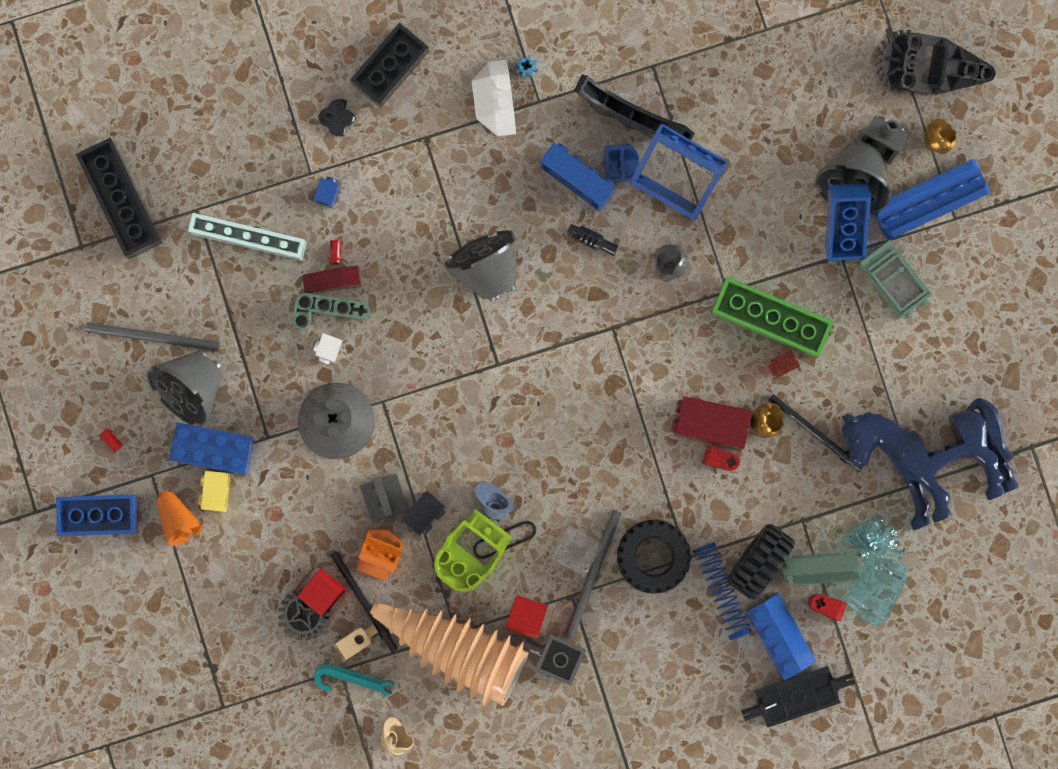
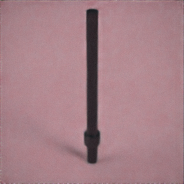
M773 394L769 398L784 413L836 453L842 462L848 463L858 472L863 468L851 464L847 450L844 451L776 395Z
M335 551L330 554L378 630L380 639L384 640L391 653L398 648L390 637L392 634H390L388 628L385 629L384 625L380 624L370 614L372 606L338 552Z

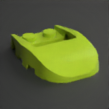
M475 509L446 538L443 547L435 558V572L452 589L458 592H469L475 589L492 573L512 536L478 509ZM467 527L498 550L486 566L456 543Z

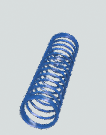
M716 542L707 544L703 547L693 550V554H697L702 551L712 549L709 552L696 558V560H701L704 558L715 556L712 559L699 565V567H704L707 565L718 563L715 566L702 572V574H707L713 571L721 570L718 573L706 578L705 581H710L716 578L724 577L721 580L709 585L708 588L728 583V581L723 583L719 582L728 578L729 574L716 576L721 572L725 571L726 567L713 569L718 565L722 564L723 560L708 563L714 560L715 558L719 557L720 553L705 556L717 549V546L715 544ZM727 584L724 587L712 592L711 595L732 590L727 594L717 598L716 600H714V602L735 597L732 600L717 607V609H721L731 605L738 604L735 607L719 615L721 617L727 614L741 611L738 614L722 622L724 624L730 621L744 618L741 621L725 629L727 631L733 628L747 625L744 628L728 636L730 638L729 640H734L751 633L752 630L751 628L746 629L750 625L749 623L738 625L739 623L743 622L747 617L742 616L735 618L736 616L743 613L744 610L739 609L731 611L740 606L741 603L736 602L728 604L737 599L738 596L733 595L725 597L734 592L735 590L734 588L722 590L730 585Z

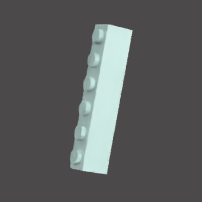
M192 213L188 229L191 235L300 261L303 260L307 244L304 239Z

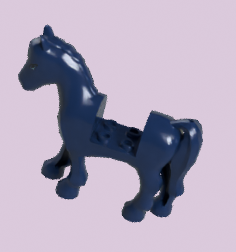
M977 398L965 410L949 415L950 427L956 442L945 446V451L943 452L941 449H938L928 454L916 431L908 432L906 428H901L899 424L883 417L881 414L868 412L858 416L851 414L842 416L845 424L841 431L845 441L848 443L851 464L857 467H864L869 462L872 451L878 446L889 456L894 468L906 482L915 506V514L911 521L913 531L931 524L927 516L931 504L924 493L923 486L931 493L934 499L933 522L936 523L952 516L951 511L947 507L950 496L937 483L934 476L943 467L959 458H974L982 465L987 476L988 487L985 495L988 501L1019 488L1017 481L1014 479L1013 470L1007 464L1014 458V455L1006 447L1000 414L996 407L985 399Z

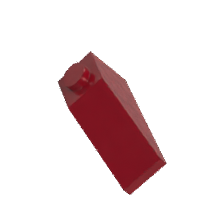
M356 265L304 274V292L309 294L362 287L360 268Z

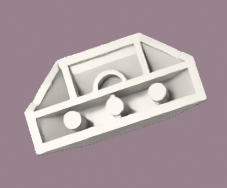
M507 60L488 62L472 80L476 119L497 137L516 135Z

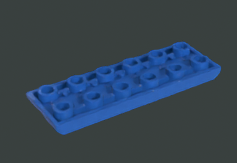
M972 159L890 197L888 205L884 209L875 212V215L889 241L990 194L991 191L982 176L976 160Z

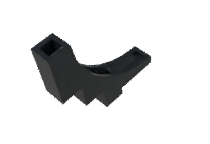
M582 74L574 89V92L586 100L590 107L600 115L617 119L625 127L641 131L651 139H653L661 124L689 140H692L695 134L683 124L658 116L621 98L588 75Z

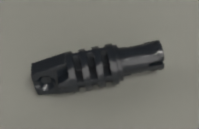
M571 224L567 231L568 235L575 238L574 241L588 246L595 251L600 249L612 256L615 255L619 246L603 239L604 236L602 234H598L584 226L578 227Z

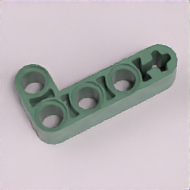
M302 293L297 296L295 301L293 324L298 330L306 331L312 324L313 314L365 321L370 317L371 310L365 302ZM303 298L310 299L308 307H301L300 302ZM322 301L329 302V307L326 310L319 309V304ZM347 304L348 310L345 313H339V305ZM352 305L357 310H361V307H364L367 312L360 316L359 312L353 311V315H351ZM300 317L307 318V323L304 326H298L297 324Z

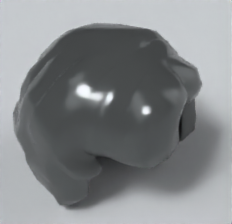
M668 244L656 249L654 254L656 270L659 272L662 281L674 280L685 273L688 258L686 252L679 245Z

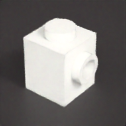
M322 334L320 341H316L313 350L316 352L315 355L319 357L318 361L329 364L330 361L335 363L342 340Z

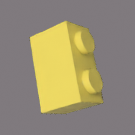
M205 471V475L201 476L200 483L203 486V493L199 494L198 505H201L202 510L226 512L231 474Z

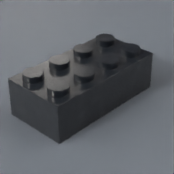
M399 22L350 79L351 85L381 109L429 53V47Z

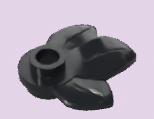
M344 99L332 101L328 108L322 109L318 115L320 124L328 127L331 134L339 137L345 136L344 127L356 121L355 115L345 109L347 101ZM329 114L331 116V120H327L325 118V115Z

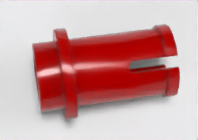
M330 240V255L327 258L329 264H341L343 260L341 258L342 241Z
M107 428L99 435L101 437L100 440L104 441L115 453L123 444L114 436L113 430Z

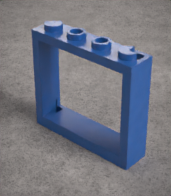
M661 124L629 183L695 221L729 162ZM658 142L715 174L698 205L641 174Z

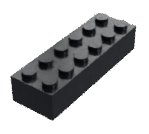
M108 138L77 153L76 156L124 256L127 259H132L163 244L115 142Z

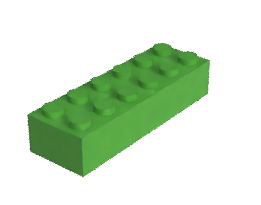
M729 277L725 279L711 312V315L815 359L820 356L834 322Z

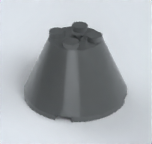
M856 139L854 143L848 144L817 173L815 187L820 191L819 196L828 203L829 185L868 183L871 195L870 213L884 209L890 201L891 190L881 155L882 150L865 143L861 139Z
M511 230L497 231V235L490 238L488 235H484L462 246L449 256L451 259L449 262L445 261V269L479 297L489 299L491 302L499 299L502 293L513 291L516 288V236Z
M197 350L194 353L152 366L147 372V380L152 391L156 390L161 396L160 402L169 411L191 425L200 423V426H203L209 420L222 379L221 365L217 361L209 359L203 351Z
M344 383L322 385L314 389L304 399L298 413L299 433L307 447L319 456L328 459L348 458L361 451L369 442L374 430L373 408L366 396L351 385ZM335 415H338L336 417L338 421L336 423L331 422V418Z

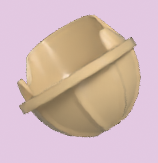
M393 717L387 718L383 722L380 741L381 746L388 753L397 756L413 746L414 739L407 733L406 726Z

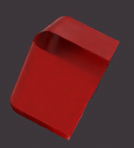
M315 567L320 568V570L297 597L322 616L327 609L333 607L346 591L347 597L328 619L330 620L349 597V590L323 568ZM315 568L309 571L293 592L297 591Z
M516 595L506 628L504 629L537 639L548 606Z

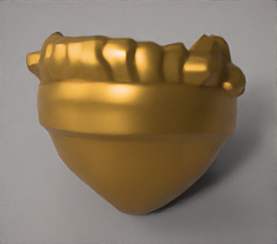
M937 118L936 120H931V123L926 127L924 135L925 147L929 151L946 154L956 145L957 133L944 119Z
M766 402V404L760 405L754 411L750 425L759 437L770 438L777 436L779 431L782 430L784 417L780 407L774 403Z

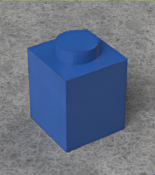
M331 177L321 178L314 201L333 208L340 190L337 180Z

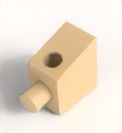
M373 625L364 630L360 627L333 646L344 662L371 644L370 639L378 635V632ZM360 637L362 642L357 644L355 638Z

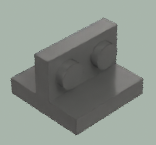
M397 474L382 479L379 478L360 486L372 523L409 510Z

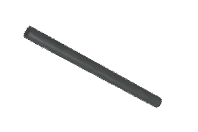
M90 322L86 324V332L219 351L220 342Z
M612 510L564 635L573 639L622 514L621 512Z

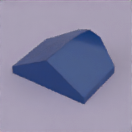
M631 144L604 146L605 177L613 183L630 181L639 165L638 152Z

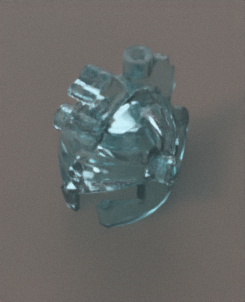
M879 515L853 529L844 542L845 544L857 546L858 552L862 557H866L868 560L878 559L880 563L886 560L884 554L901 559L906 551L905 548L902 550L896 549L899 545V541H895L898 539L897 531L894 530V526L882 527L881 523L884 522V519Z

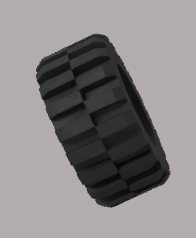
M646 520L637 523L628 529L620 540L617 548L619 571L625 581L637 590L652 594L667 592L682 582L689 571L691 561L690 545L685 535L669 522ZM650 538L664 541L672 553L670 566L666 571L658 575H650L643 572L636 562L638 546Z
M766 524L733 567L727 578L728 583L747 598L756 599L787 560L794 548V540L773 524Z

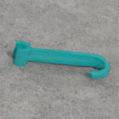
M329 663L319 666L314 674L316 685L328 692L331 690V687L321 682L322 675L332 676L381 692L385 696L393 693L387 690L385 686L393 687L395 685L391 680L385 681Z

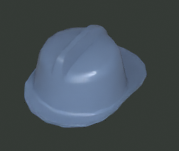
M488 482L476 485L474 489L475 495L482 503V511L486 517L501 522L507 513L513 511V502L499 487Z

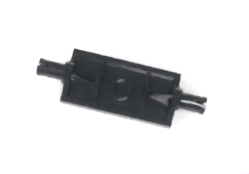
M825 666L754 690L758 703L755 706L741 710L742 715H745L743 716L744 721L762 716L766 727L769 728L840 704L839 689L855 685V680L851 679L854 677L852 673L838 678L832 677L829 667Z

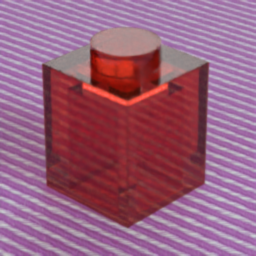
M791 349L771 359L768 366L773 376L776 375L777 378L800 367Z

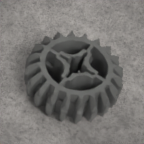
M292 591L293 598L289 594L286 595V599L289 602L281 601V604L286 607L279 608L278 610L279 612H284V615L278 616V619H285V622L281 623L280 626L287 625L288 628L284 632L288 633L292 630L293 632L290 636L292 638L295 637L296 633L298 634V640H302L303 635H305L306 641L309 640V634L316 638L317 634L315 631L322 634L323 630L320 627H328L324 620L327 621L330 617L325 616V613H330L331 610L327 609L320 616L317 625L314 627L311 618L315 611L312 608L306 607L301 599L297 597V592ZM296 602L297 613L290 618V607ZM302 609H305V611L313 610L307 615L306 620L304 617L296 619L302 613ZM302 621L308 630L298 629L292 623Z

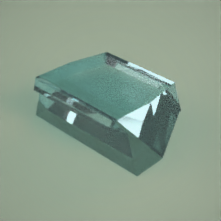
M867 557L859 572L860 580L855 581L846 599V603L863 620L879 627L881 622L887 621L907 580L905 573L908 567L893 559Z

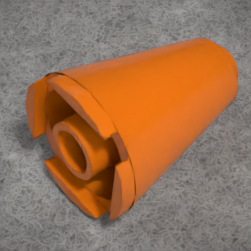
M166 490L158 495L156 503L165 540L168 545L176 546L189 541L188 537L194 534L196 536L202 531L201 523L174 492Z

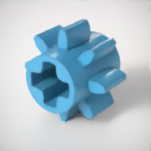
M530 55L527 58L520 56V63L515 62V66L519 67L516 70V74L521 73L522 79H525V76H529L532 79L533 71L538 72V68L533 67L536 65L537 60L532 61ZM529 64L527 71L523 70V66Z

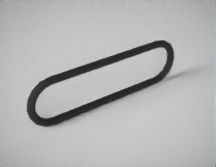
M523 521L504 529L507 532L523 524H530L533 527V534L507 546L505 550L532 539L536 534V526L530 521ZM484 539L477 541L473 547L475 556L480 559L493 556L497 552L495 551L485 556L478 555L476 547L479 543L484 542Z

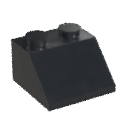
M426 491L401 520L419 536L422 533L426 535L433 527L431 523L435 519L439 521L446 513L444 511L445 506L431 493Z

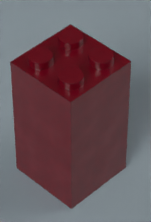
M686 396L677 401L675 412L678 413V417L673 420L671 431H674V436L740 451L745 449L752 416L751 410Z

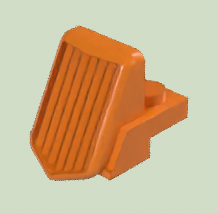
M390 528L368 529L358 557L357 570L380 580H386L390 571L395 572L404 542Z

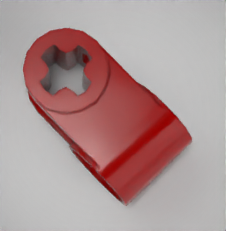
M707 445L702 464L733 471L739 467L740 459L736 454ZM733 457L736 465H732L730 468L726 459Z
M821 594L812 595L808 600V606L811 610L833 620L842 621L847 603ZM819 599H820V602L822 603V605H821V606H817V604L814 603L815 600H819Z

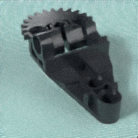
M900 30L899 34L897 31H894L893 37L887 35L888 42H881L884 48L877 49L881 52V55L875 56V58L880 60V62L875 63V66L881 67L876 73L883 74L880 81L886 80L884 86L888 87L891 84L890 90L894 91L897 88L899 93L904 90L937 95L990 82L996 75L995 68L952 41L943 37L912 33L911 30H907L906 34L904 30ZM929 46L933 47L928 82L926 84L921 83L924 65L907 63V60L924 62L926 48Z

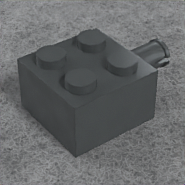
M875 115L865 129L861 140L881 149L883 162L890 165L902 148L909 133L900 127L896 120L891 119L888 121L884 117Z
M552 634L549 635L544 645L527 638L523 650L538 656L539 661L535 668L536 671L570 686L586 652L585 648Z

